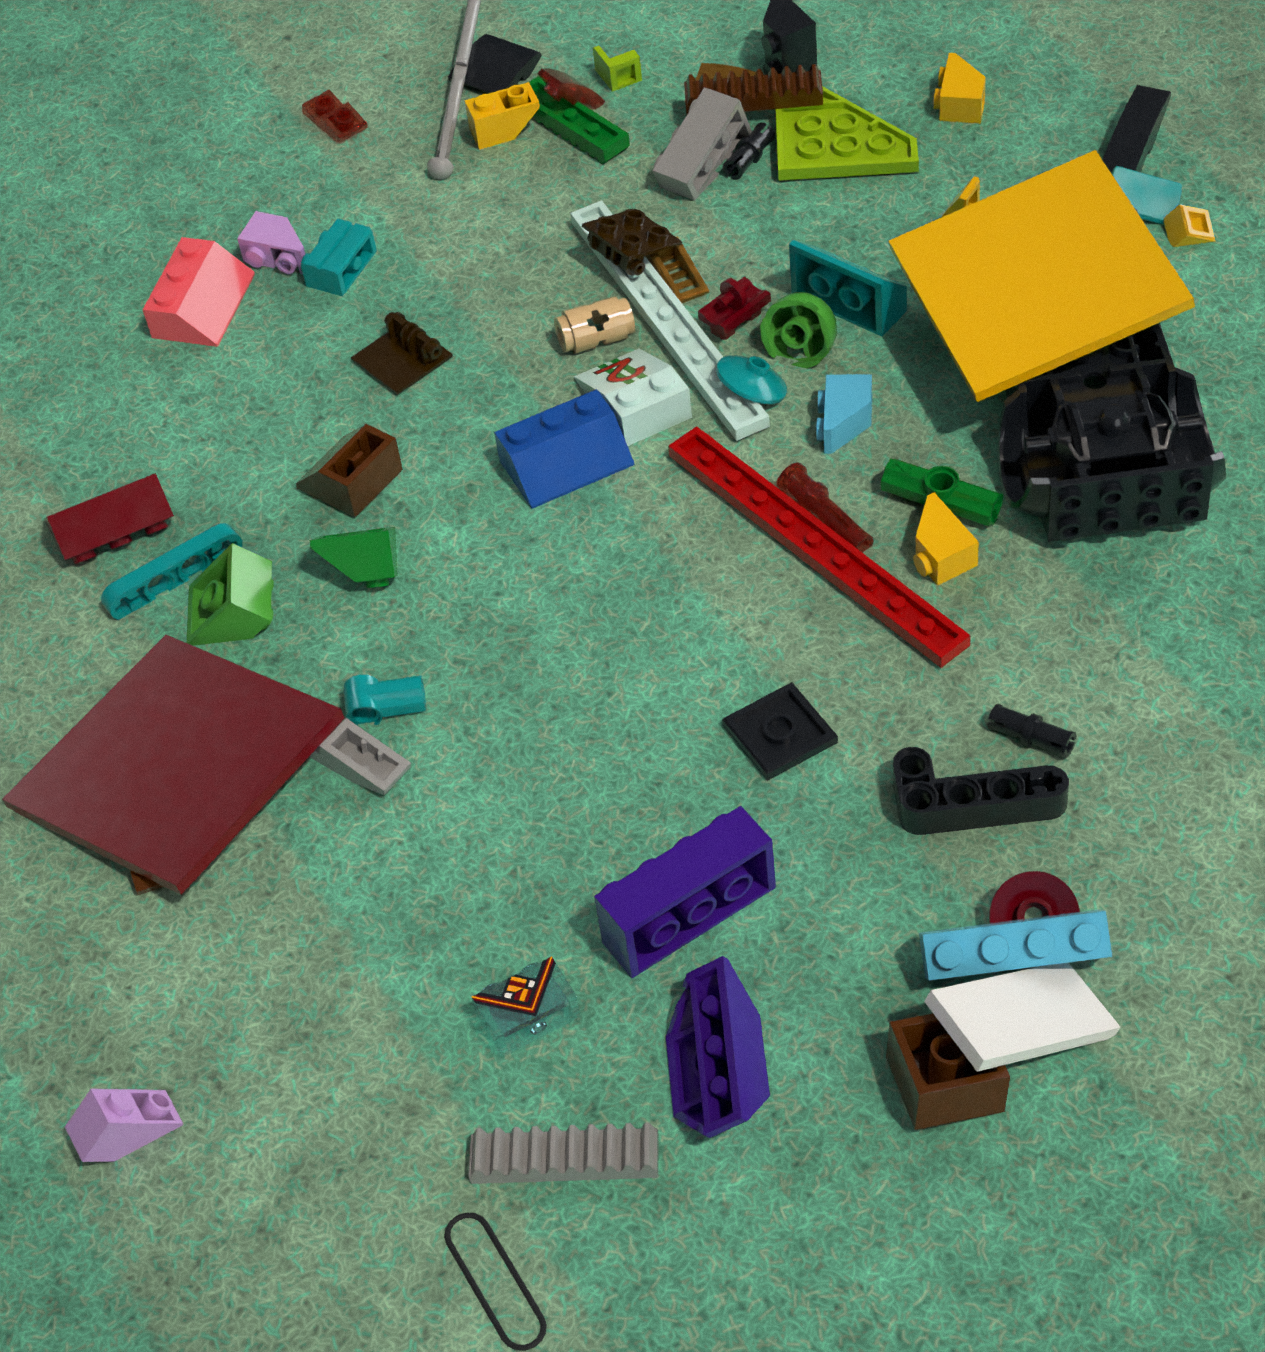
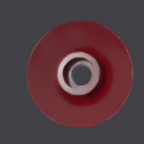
M1028 871L1012 876L998 888L991 901L989 922L991 924L1025 919V912L1031 907L1037 908L1040 911L1041 917L1080 912V908L1073 891L1061 879L1046 872Z

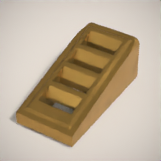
M683 244L645 255L681 303L709 293L707 285ZM672 259L676 260V262L667 265L663 264L664 262L670 261ZM680 267L683 269L681 271L669 274L670 271H673ZM686 276L690 278L676 284L674 283L675 280ZM692 285L696 286V288H693L691 290L682 293L679 292V290Z

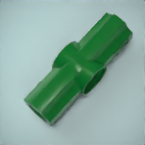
M890 459L885 466L880 484L882 491L924 504V506L927 495L935 492L954 515L986 526H993L1003 504V494L961 481L959 474L947 466H935L928 470L898 459Z

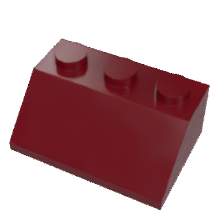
M155 473L47 516L44 519L63 559L72 558L74 564L96 556L94 551L96 547L108 543L112 550L131 542L130 534L144 528L146 534L149 535L168 527L165 519L174 515Z

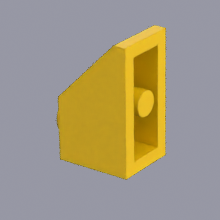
M935 492L927 495L915 536L916 554L913 556V561L919 574L923 577L929 575L938 586L978 566L979 542Z

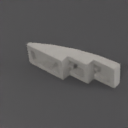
M347 718L309 756L351 782L382 795H385L411 767V762Z

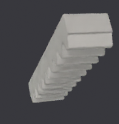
M649 1122L644 1123L641 1129H636L631 1123H626L623 1129H617L613 1124H607L604 1130H598L593 1124H588L587 1128L581 1131L575 1125H569L567 1131H561L557 1126H551L548 1132H543L537 1126H532L529 1132H523L519 1127H513L511 1133H505L500 1127H497L490 1134H487L482 1128H476L474 1134H471L469 1179L471 1184L658 1178V1129L654 1128Z

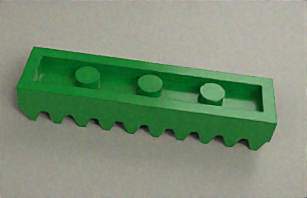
M537 76L529 81L540 104V108L534 114L535 121L539 124L543 122L544 127L547 129L552 128L553 133L556 135L561 134L562 139L570 140L573 146L576 147L578 145L582 152L588 151L589 156L593 159L597 157L598 162L602 165L630 146L629 133L541 77Z

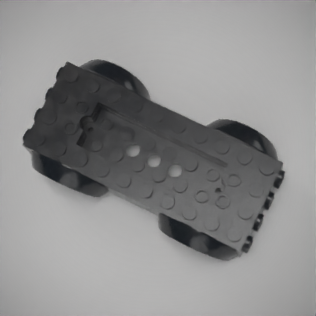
M1160 323L1005 390L1007 399L1003 404L998 435V468L1002 491L1006 502L1012 508L1024 514L1042 519L1048 542L1207 520L1210 493L1226 479L1225 459L1222 451L1217 453L1214 451L1195 377L1189 372L1175 368ZM1098 376L1106 382V385L1099 389H1091L1085 386L1083 381L1088 377Z

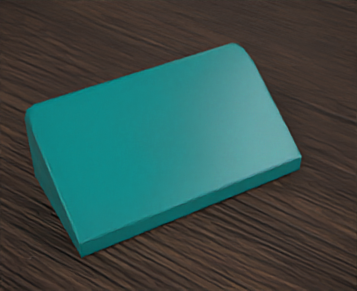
M1119 166L1114 167L1111 172L1133 207L1137 209L1141 219L1164 224L1165 216L1180 203L1182 184Z

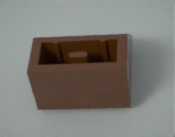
M368 424L357 428L343 436L296 483L297 489L356 517L403 470L396 438Z

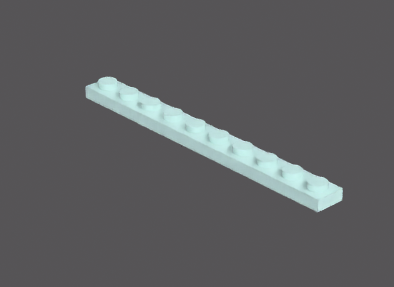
M602 200L570 213L572 225L588 246L587 236L589 232L581 227L582 223L596 220L602 216L613 215ZM591 248L734 439L738 441L770 427L769 415L759 403L735 394L720 381L716 374V366L723 356L648 259L644 256L643 263L645 264V269L642 274L638 276L628 275L619 265L613 264L611 260L606 259L601 253Z

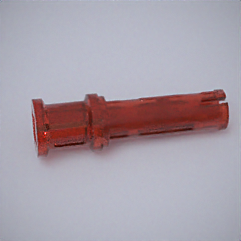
M793 463L782 471L776 482L777 488L785 494L788 493L799 505L812 513L862 553L872 547L874 543L873 537L865 532L829 498L828 488L822 482H815L807 474V469L802 463Z

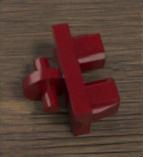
M745 276L738 282L735 279L727 278L720 284L721 294L698 310V319L710 326L712 334L721 340H727L735 334L737 326L744 321H752L761 314V308L771 302V293L767 290L758 289Z

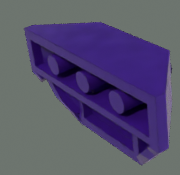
M724 956L686 974L683 987L686 989L676 1004L666 1034L673 1117L708 1138L748 1121L770 1097L760 1014L731 963Z

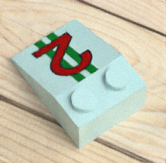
M640 348L574 376L575 381L585 394L596 389L600 392L613 410L627 446L692 418L688 386L671 365Z

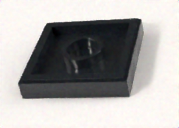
M793 682L722 719V726L767 781L838 743L837 734Z

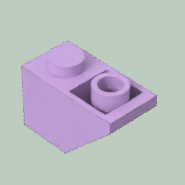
M255 211L237 238L243 262L256 268L261 266L277 267L286 274H292L298 266L300 274H303L301 271V261L305 255L304 247L288 218Z
M90 1089L66 1124L65 1129L82 1162H115L183 1125V1122L166 1090Z

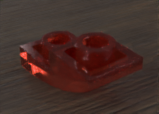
M541 68L537 73L546 83L543 89L558 102L564 98L572 105H575L578 101L583 105L588 104L595 110L605 103V100L600 95L565 72Z
M330 89L302 104L303 114L339 143L368 128L367 122L349 102L342 104Z

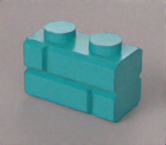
M337 218L328 231L324 230L321 233L318 244L313 251L306 253L302 258L301 271L306 287L343 297L377 252L371 228L357 223L353 225L349 221Z

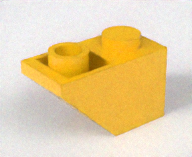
M956 53L948 54L946 67L940 66L938 87L942 88L935 89L934 109L940 110L939 121L981 124L985 104L986 77Z
M529 82L464 100L469 130L479 150L515 140L540 108L539 100Z

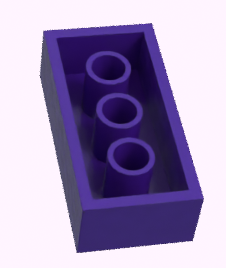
M742 806L737 807L728 814L717 816L707 827L692 836L683 837L673 848L656 858L644 861L637 870L619 881L607 884L600 893L594 896L602 943L631 978L639 975L776 888L772 839Z

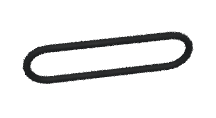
M462 1213L455 1216L445 1228L444 1238L446 1245L501 1340L507 1347L518 1351H526L536 1347L542 1342L546 1334L547 1324L545 1318L489 1223L483 1216L476 1213ZM473 1218L482 1224L540 1323V1332L531 1343L521 1345L512 1342L501 1327L451 1240V1229L459 1220Z

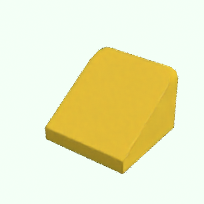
M974 176L967 183L941 217L980 201L979 177Z
M1178 205L1164 218L1167 238L1172 247L1215 242L1208 210Z

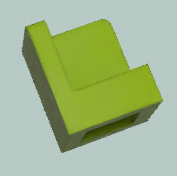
M599 45L593 47L595 71L612 92L642 81L640 56L634 49L609 58Z

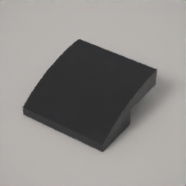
M484 34L472 44L464 87L482 94H489L517 85L520 79L525 81L532 74L542 55L540 52ZM454 68L452 69V71L450 72V74H449V76H448V79L450 80V82H451V79H452V75H453V70H454Z

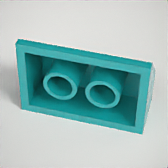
M792 240L789 243L791 293L803 292L815 295L830 306L835 316L881 337L907 311V286L816 246Z

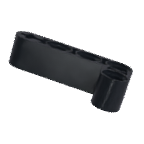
M906 747L898 751L893 758V788L899 821L903 829L914 835L1052 820L1063 815L1067 809L1069 778L1066 772L1056 766L1045 765L935 779L932 759L924 749Z

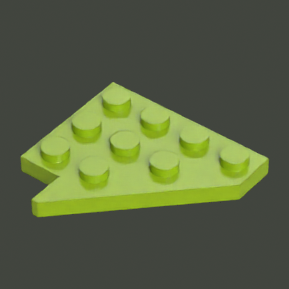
M823 86V105L776 109L779 181L919 172L917 138Z

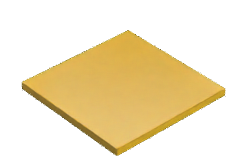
M1096 150L888 241L893 255L977 402L1195 307L1194 297Z

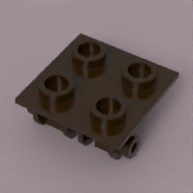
M627 209L614 215L602 216L596 220L582 223L581 226L589 232L587 236L589 246L601 253L606 259L611 260L613 264L619 265L628 275L638 276L642 274L645 269V264L643 263L645 255L682 245V241L671 234L667 228L658 225L638 209Z
M390 312L384 320L387 333L353 355L351 360L398 395L453 357V354L441 346L436 338H430L426 335L424 329L414 322L407 321L402 313Z

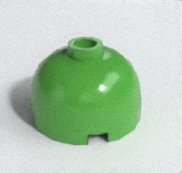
M794 292L778 299L768 309L760 325L761 340L768 354L773 358L778 355L794 359L787 353V346L793 349L803 348L807 357L794 359L798 360V362L791 365L808 369L818 365L831 351L837 336L836 318L830 306L821 298L810 293Z

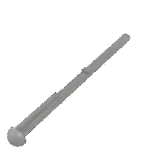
M468 0L436 157L431 158L427 163L429 174L438 180L448 178L454 169L453 164L448 159L451 152L481 0Z

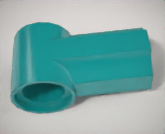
M356 675L344 683L345 716L357 726L358 724L371 722L378 725L382 721V717L426 711L422 675L386 681H378V679L370 675Z

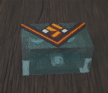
M552 956L540 963L529 964L520 973L500 983L489 984L480 993L472 996L476 1017L500 1058L581 1017L577 996Z

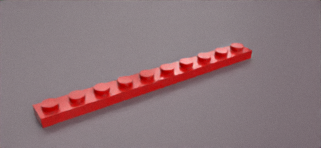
M696 426L668 446L669 457L940 668L970 646V634Z

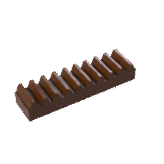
M812 64L809 71H805L802 65H798L793 73L788 66H785L781 74H778L774 67L770 68L768 75H764L761 69H757L754 76H750L747 70H743L741 77H737L734 71H730L727 78H723L720 72H716L713 79H709L706 73H702L700 80H695L694 76L689 74L687 80L684 81L686 116L689 113L691 103L699 97L704 87L739 99L744 112L823 105L821 70L817 68L816 64Z

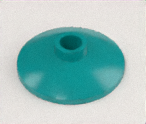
M729 355L721 358L717 363L716 374L720 381L732 392L747 400L761 404H776L781 402L787 394V386L782 377L770 368L767 361L760 357L751 356L749 358Z

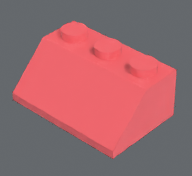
M182 237L143 308L151 338L218 347L255 272L215 241Z

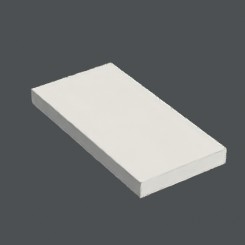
M1069 963L1039 966L934 989L929 992L924 1001L977 1072L1108 1040L1115 1036L1121 1028Z

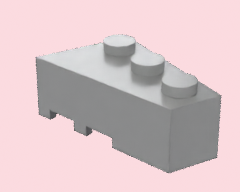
M704 87L699 97L691 103L689 113L682 124L674 130L667 148L655 161L652 171L660 188L695 201L719 175V172L715 170L725 159L730 158L734 153L733 151L737 143L742 138L748 137L752 132L739 99Z

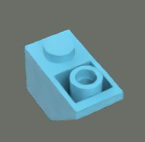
M872 374L826 375L825 390H818V413H824V418H817L816 438L817 441H824V454L834 453L872 426Z

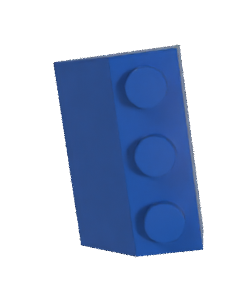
M597 389L494 432L499 461L531 509L635 465L616 416Z

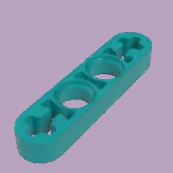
M220 523L112 582L103 591L101 603L113 618L120 620L155 600L156 595L167 589L171 591L189 581L188 577L201 570L203 572L232 543L242 547V539L229 524ZM196 556V559L190 566L182 568L183 563L187 559ZM163 575L156 585L148 587L149 582L153 578Z

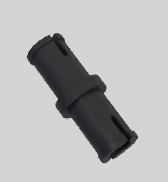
M758 123L748 137L742 138L737 143L735 152L723 164V171L728 177L734 169H738L731 179H740L752 163H757L761 159L763 150L775 138L774 130L770 125L764 133H760L765 128L766 123Z
M996 704L988 719L995 721L987 723L988 729L1017 738L1023 746L1031 748L1032 745L1057 753L1064 758L1071 754L1075 746V742L1070 741V739H1076V732L1044 722L1043 717L1035 713L1028 716L1003 707L1001 704Z

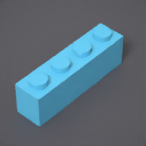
M1099 909L919 933L925 978L929 981L1112 957L1106 911Z

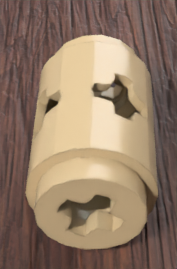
M615 296L593 302L590 305H582L562 311L561 316L554 318L556 335L564 353L573 350L574 354L594 349L600 341L607 345L628 338V334L635 332L634 316L626 298L618 299ZM592 319L593 323L600 324L603 330L597 331L595 326L588 325L587 320Z

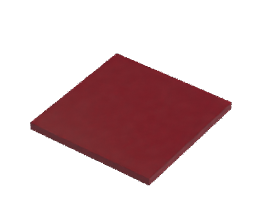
M166 634L2 800L6 807L21 816L182 895L345 717L339 707Z

